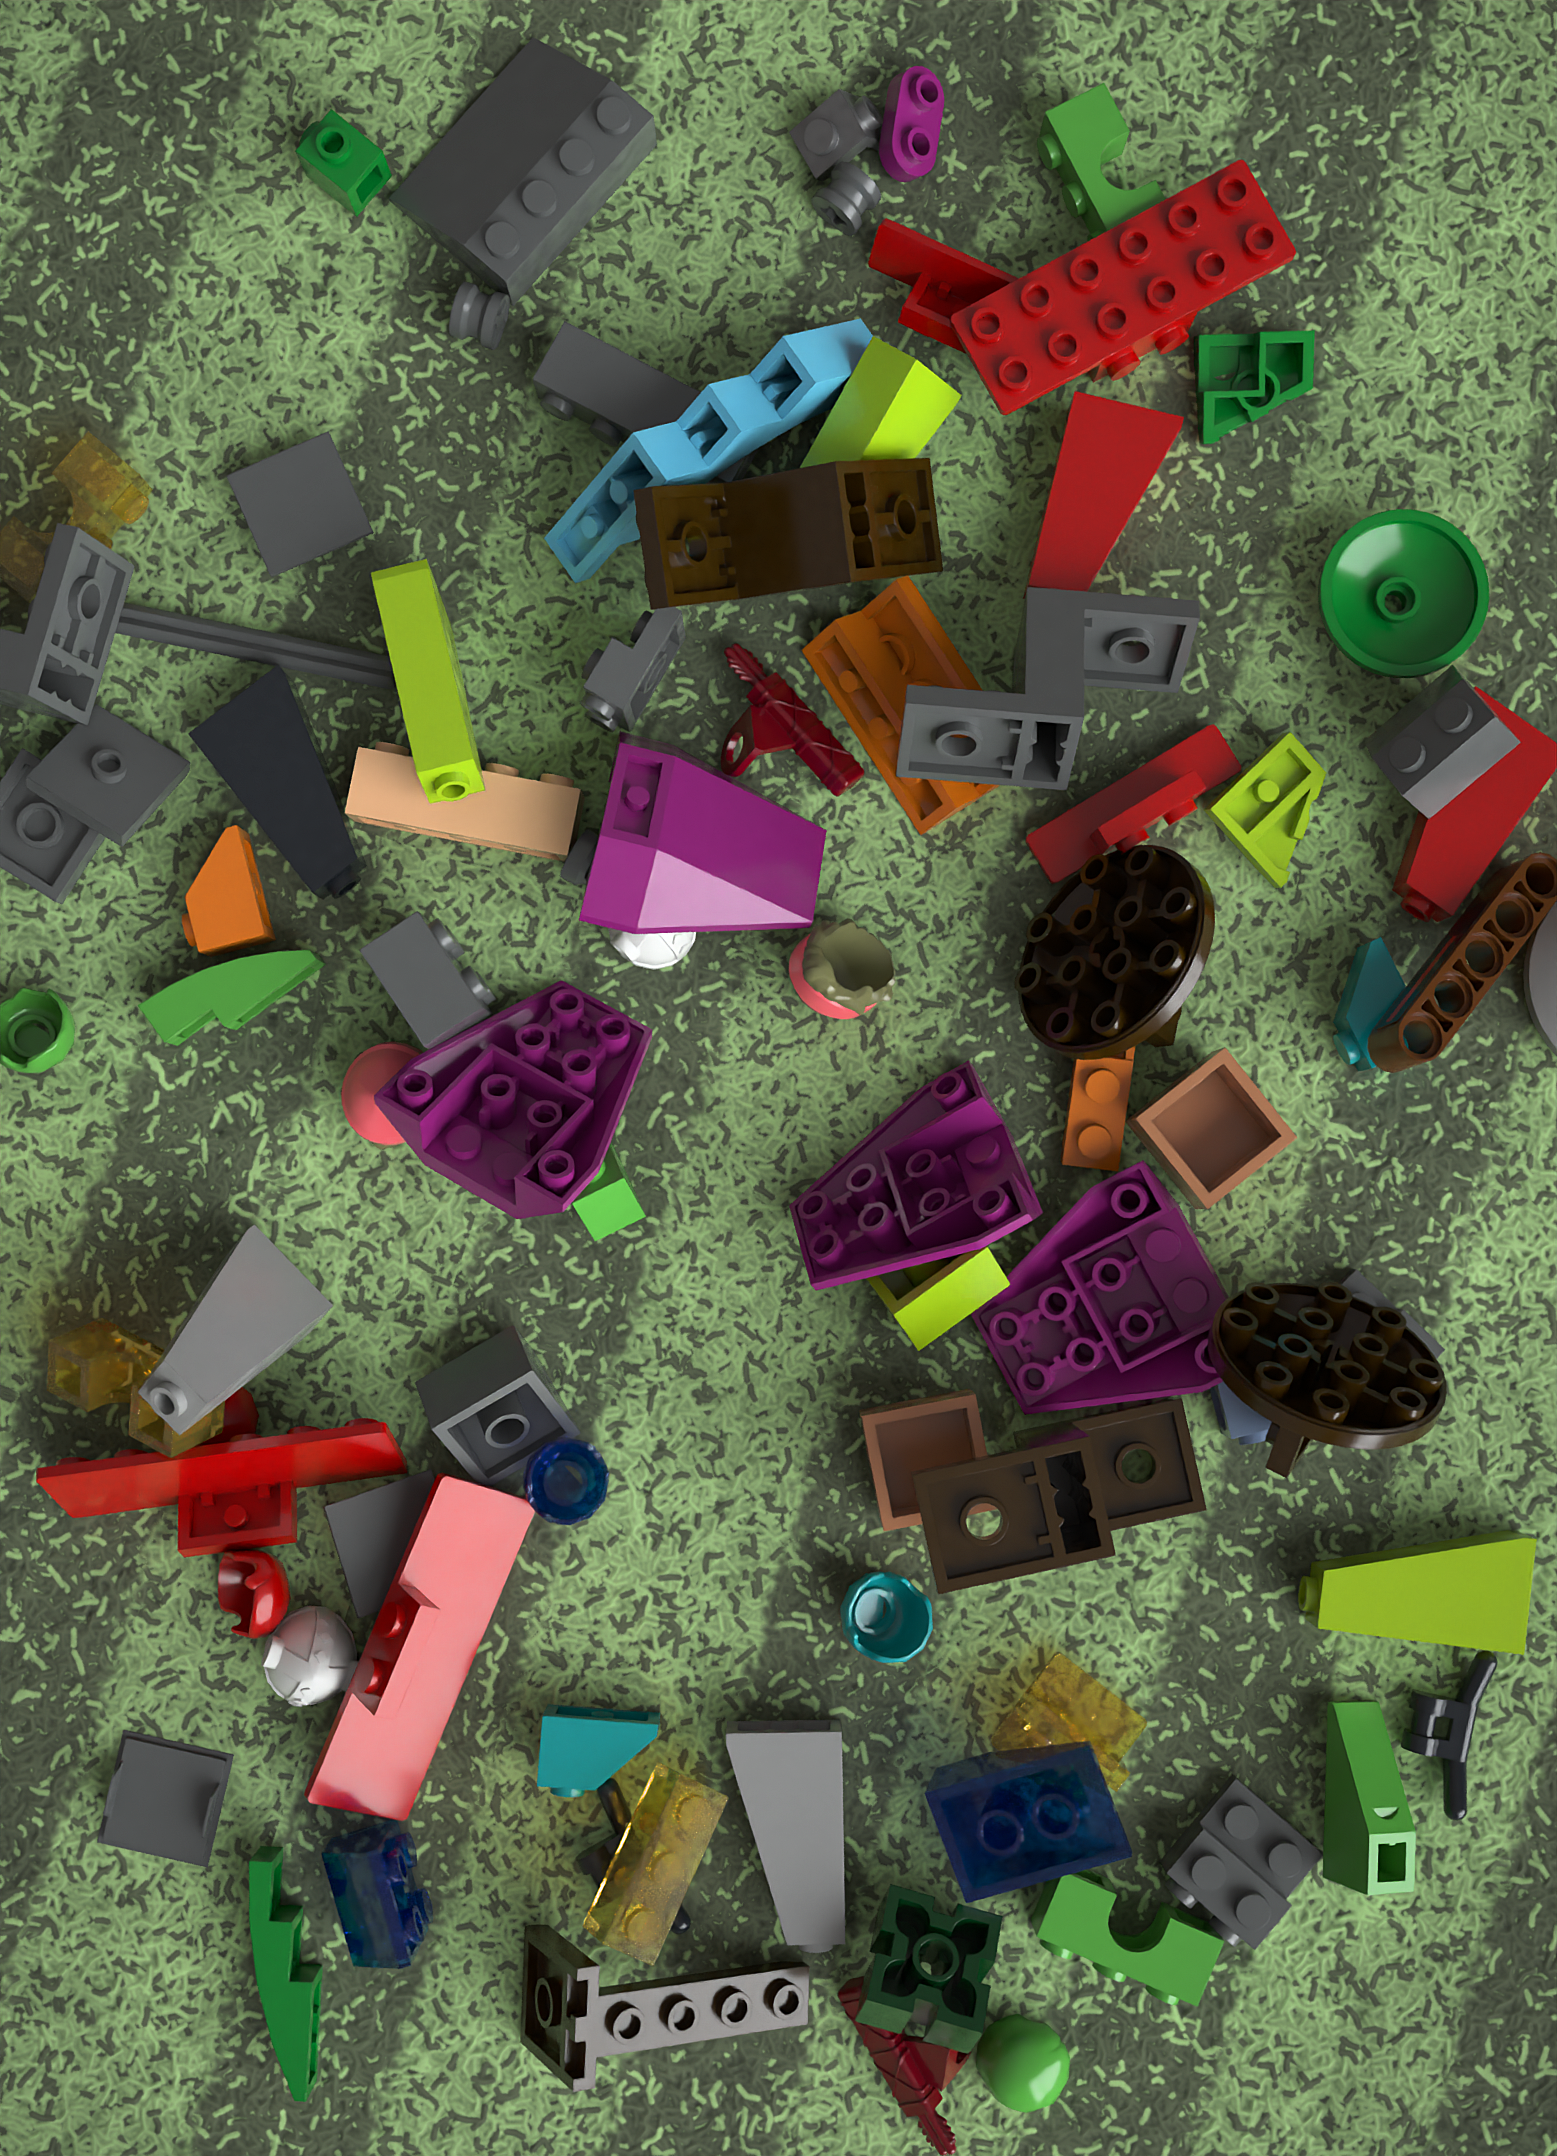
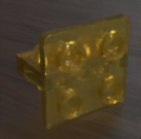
M1056 1652L991 1736V1743L997 1750L1071 1808L1081 1812L1103 1783L1117 1792L1131 1774L1122 1758L1146 1728L1147 1721L1142 1715L1064 1654Z

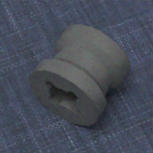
M841 161L831 171L830 184L817 190L811 199V204L823 220L843 234L852 236L862 226L861 216L866 210L874 209L879 203L881 193L875 182L865 172L855 165Z
M464 281L460 285L453 302L449 321L450 336L460 340L470 336L479 339L482 347L495 350L499 345L510 309L509 295L501 292H494L488 295L480 292L476 284Z

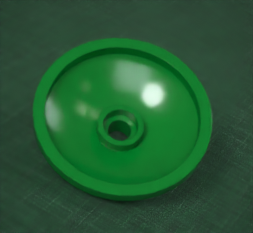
M1388 510L1361 520L1343 534L1326 557L1319 578V611L1324 627L1333 643L1356 665L1385 677H1421L1450 665L1476 640L1488 611V576L1481 556L1475 546L1461 530L1450 522L1431 513L1419 510ZM1387 595H1394L1400 599L1402 603L1400 612H1392L1386 607L1385 597Z

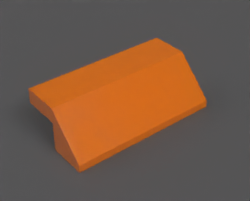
M909 576L896 579L861 611L835 619L801 650L920 835H923L1000 786L896 777L897 754L907 685L941 686L943 688L983 691ZM962 734L951 735V737L954 738L968 737L967 735Z

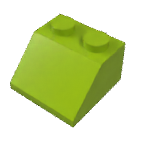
M987 1246L974 1251L866 1278L918 1351L1011 1285Z

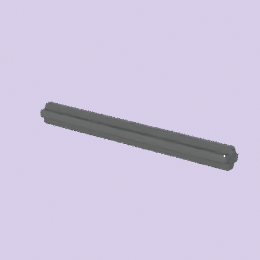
M124 602L115 632L126 636L273 666L279 665L283 668L385 689H393L396 686L390 656Z

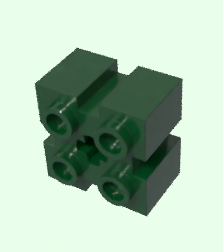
M890 1884L879 1905L869 1951L875 1953V1956L864 1975L855 2021L901 2034L908 2021L924 2025L926 2027L923 2041L969 2054L983 2034L991 1985L984 1984L982 1981L995 1963L1003 1916L959 1903L951 1916L933 1911L934 1896ZM922 1962H926L931 1965V1974L927 1973L922 1968V1966L920 1965Z

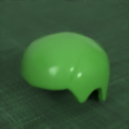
M23 987L12 998L0 1003V1063L6 1068L22 1073H41L63 1062L73 1047L75 1021L67 1004L52 989L49 988L47 992ZM33 1023L45 1026L49 1030V1033L35 1026Z
M1020 2014L1008 2015L989 2025L977 2044L976 2068L993 2097L1010 2109L1029 2113L1054 2104L1068 2081L1070 2056L1067 2048L1060 2040V2036L1046 2023L1031 2021Z

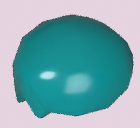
M877 1571L863 1575L849 1586L840 1607L843 1634L848 1642L864 1656L882 1663L908 1661L924 1649L933 1630L932 1606L929 1598L914 1587L904 1576L890 1571ZM884 1602H885V1604H886V1613H885V1616L883 1617V1606H884Z

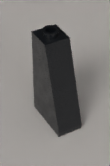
M277 665L188 734L311 892L322 900L330 894L334 899H337L347 894L360 882L361 878L357 873L367 865L348 816L345 814L344 806L297 687L283 669Z

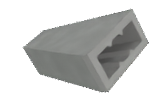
M253 1225L223 1259L138 1393L151 1405L155 1413L163 1418L180 1436L303 1340L333 1305Z
M727 1721L726 1747L787 1945H799V1949L804 1952L821 1953L833 1949V1945L845 1944L841 1721Z

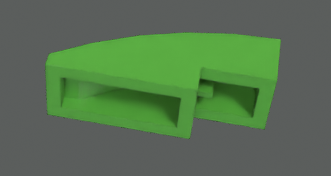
M311 950L277 951L238 958L203 969L175 982L139 1004L138 1007L165 1043L178 1046L216 1017L224 1027L233 1030L239 1029L325 966L326 963L320 955Z

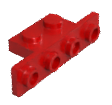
M887 218L883 219L878 227L868 261L870 268L913 287L902 307L898 319L899 324L965 354L964 348L950 325L951 316L1019 279Z
M1211 724L1028 834L1025 842L1050 883L1056 884L1081 869L1085 862L1094 855H1104L1114 848L1123 851L1122 855L1130 848L1140 845L1150 838L1146 829L1160 820L1164 819L1168 826H1171L1198 809L1193 800L1241 771V764L1217 726Z

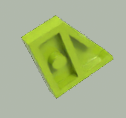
M1291 732L1282 733L1204 811L1274 888H1281L1288 881L1290 872L1286 870L1297 840H1302L1310 820V806L1318 798L1327 773Z

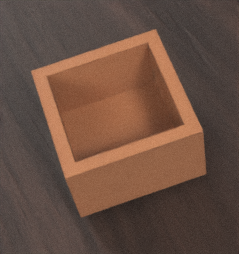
M1225 1047L1208 1054L1125 1120L1194 1209H1209L1298 1138Z
M971 1389L859 1410L883 1531L922 1524L911 1475L912 1471L987 1455L976 1394ZM982 1503L974 1506L968 1515L997 1510V1508L991 1504Z

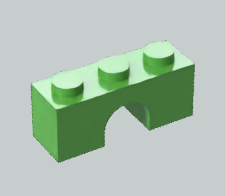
M1105 83L1046 111L1039 138H1037L1038 152L1044 165L1049 170L1056 168L1065 184L1062 187V195L1068 211L1074 218L1081 216L1090 232L1087 236V242L1166 199L1156 180L1137 189L1123 190L1111 185L1103 176L1101 166L1122 155L1130 132Z
M1057 1856L1031 1918L1036 1937L1040 1938V1945L1062 1958L1071 1959L1073 1953L1091 1960L1093 1961L1092 1966L1096 1971L1112 1980L1124 1982L1126 1976L1144 1983L1148 1993L1165 2003L1177 2005L1179 1999L1198 2007L1224 1944L1223 1938L1212 1928L1208 1921L1161 1902L1154 1921L1145 1931L1135 1935L1117 1933L1108 1926L1109 1914L1117 1896L1110 1879Z

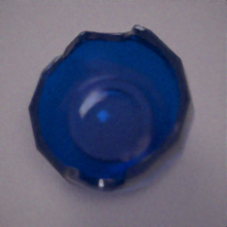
M563 1436L544 1442L529 1457L523 1472V1490L526 1500L538 1516L549 1523L554 1522L558 1525L570 1526L590 1519L605 1502L610 1472L596 1446L587 1441ZM565 1466L574 1468L580 1474L582 1484Z

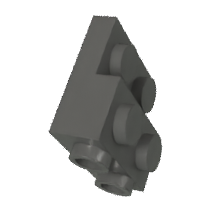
M676 607L656 609L654 613L646 610L632 631L630 641L635 643L633 649L612 637L605 651L597 648L592 653L581 676L582 679L586 680V683L583 686L585 695L580 704L587 709L585 713L587 719L612 733L617 726L628 732L632 731L686 639L681 610Z
M1232 1774L1163 1856L1160 1863L1165 1872L1170 1876L1165 1886L1183 1904L1192 1909L1197 1901H1199L1214 1914L1208 1923L1221 1937L1234 1947L1241 1940H1244L1256 1950L1291 1908L1292 1905L1287 1898L1320 1860L1323 1853Z

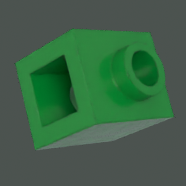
M332 109L320 122L316 121L308 126L301 136L299 147L295 150L306 176L356 217L392 177L383 151Z

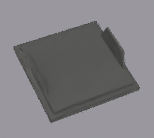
M329 431L227 475L230 486L271 577L374 533Z
M431 1469L323 1507L357 1618L377 1612L382 1608L435 1481Z
M123 1730L97 1843L208 1868L234 1754Z

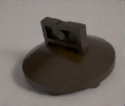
M1137 845L1122 855L1123 851L1116 850L1105 856L1097 854L1090 857L1083 865L1081 871L1074 875L1056 893L1043 912L1037 914L1029 922L1026 929L1028 941L1022 956L1020 970L1015 977L1014 986L1018 991L1021 1013L1029 1030L1038 1040L1057 1053L1073 1059L1096 1060L1122 1053L1144 1040L1155 1048L1174 1045L1178 1021L1182 1012V1004L1196 985L1210 953L1215 929V908L1211 889L1202 873L1187 859L1171 849L1156 845Z
M1252 1282L1247 1284L1244 1290L1233 1294L1220 1305L1208 1335L1209 1355L1216 1372L1227 1387L1242 1402L1272 1422L1266 1434L1265 1442L1272 1444L1273 1447L1265 1468L1287 1478L1313 1440L1345 1448L1389 1449L1412 1443L1422 1438L1434 1427L1446 1400L1447 1384L1445 1374L1427 1345L1406 1326V1318L1400 1312L1389 1307H1375L1353 1297L1346 1287L1335 1282H1323L1319 1287L1298 1283L1264 1284Z

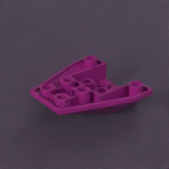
M620 731L608 781L610 786L599 837L588 873L579 921L632 934L810 928L814 917L827 830L736 779L725 775L723 772L675 745Z
M560 980L412 1058L374 1095V1101L422 1163L428 1168L515 1219L561 1213L565 1211L599 1173L652 1039V1029Z
M969 1060L917 1090L789 1205L810 1285L816 1291L981 1249L1031 1222L1043 1213L1014 1138Z
M1144 1160L1091 1187L1010 1272L1006 1278L1011 1285L971 1314L1024 1415L1198 1393L1223 1382L1216 1372L1209 1355L1208 1335L1216 1311L1229 1296L1180 1206Z

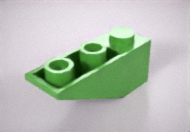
M1368 1700L1330 1701L1327 1707L1323 1878L1365 1895L1414 1892L1416 1831L1380 1704L1378 1701Z

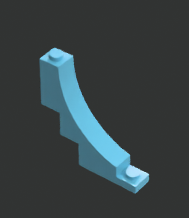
M861 318L783 336L750 374L708 384L677 421L633 432L544 537L573 581L578 583L590 579L619 545L640 538L636 524V506L633 490L651 486L706 484L725 469L780 434L823 412L833 409L873 337Z

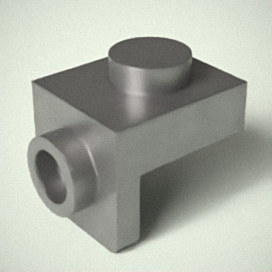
M838 89L789 133L817 180L824 181L831 177V171L837 163L841 161L850 162L866 147L879 151L881 136L879 127L882 125L883 119L869 98L864 95L858 97Z

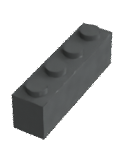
M566 321L561 326L533 377L537 396L542 399L540 405L543 409L564 421H569L571 416H574L591 425L589 427L591 434L602 442L617 447L620 441L625 443L633 432L677 421L701 393ZM759 448L725 469L706 484L742 480Z

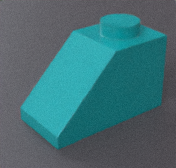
M1381 937L1357 948L1333 1020L1338 1031L1337 1034L1333 1035L1335 1047L1342 1060L1347 1065L1354 1063L1358 1072L1376 1067L1368 1052V1037L1375 1025L1406 987ZM1403 1036L1404 1043L1408 1048L1407 1040Z
M548 1704L542 1716L537 1786L550 1787V1793L560 1797H580L585 1794V1790L595 1791L657 1737L661 1713Z

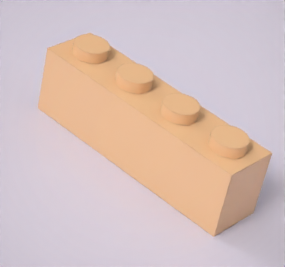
M376 742L375 750L358 747L345 814L354 822L563 862L566 861L577 841L585 797L581 789L573 788L574 780L554 774H541L540 781L518 777L519 770L502 764L486 763L485 771L482 770L485 791L469 794L457 801H441L430 804L416 773L413 757L408 756V748L386 742Z

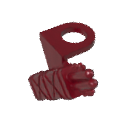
M733 643L731 647H726L724 655L727 657L728 666L734 669V673L739 675V679L749 682L753 687L746 696L753 705L746 709L725 738L721 753L722 772L731 777H738L758 755L792 748L796 752L795 754L806 763L821 780V783L834 796L839 797L854 787L864 776V769L854 759V756L833 736L831 730L824 726V722L817 718L816 713L810 710L799 698L795 690L786 683L787 681L782 679L777 672L767 676L764 673L763 664H758V658H753V653L743 649L738 643ZM742 736V749L737 760L734 762L735 746Z
M864 1976L849 1979L837 1993L840 2005L844 2007L847 2017L854 2024L863 2040L864 2047H867L870 2057L874 2059L875 2066L880 2070L891 2089L892 2096L896 2098L899 2108L903 2110L906 2117L917 2116L919 2118L918 2127L922 2128V2135H926V2142L935 2147L941 2156L953 2155L957 2150L955 2134L951 2132V2127L947 2125V2120L939 2115L935 2108L943 2100L939 2090L942 2092L964 2066L974 2047L967 2054L923 2041L924 2037L907 2035L904 2031L905 2029L902 2030L901 2034L856 2022L855 2018Z

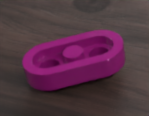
M913 66L896 75L891 80L887 91L879 142V155L886 172L899 182H911L927 174L933 168L936 159L944 108V93L936 75L923 66Z

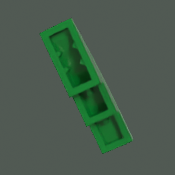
M260 1846L249 1860V1925L256 1981L271 2042L294 2101L306 2102L317 2081L323 1965L300 1964L303 1906L280 1905L284 1847Z

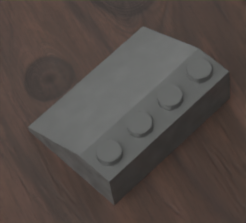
M533 37L389 197V200L494 291L509 295L510 304L514 306L655 148L657 140L654 115L611 79Z

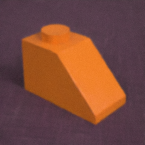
M238 825L227 827L186 893L185 901L188 913L182 914L183 930L191 947L197 946L198 952L210 957L276 940L249 833Z

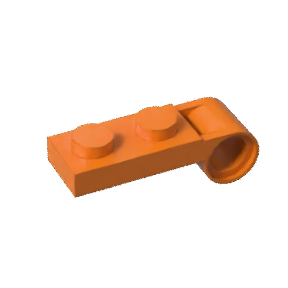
M1135 1046L1107 1058L1096 1060L1074 1059L1062 1143V1165L1118 1171Z

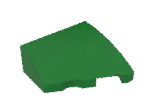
M1315 330L1194 336V369L1199 444H1213L1231 431L1268 414L1273 408L1313 389ZM1236 372L1229 380L1222 381L1214 378Z

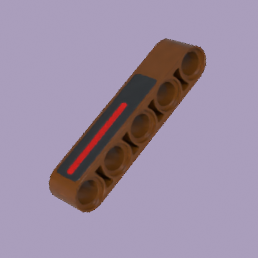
M1534 853L1499 869L1491 876L1372 1029L1368 1037L1367 1048L1370 1058L1377 1067L1385 1072L1396 1073L1434 1060L1441 1054L1557 901V859L1550 854ZM1403 1036L1407 1040L1408 1048L1404 1043Z

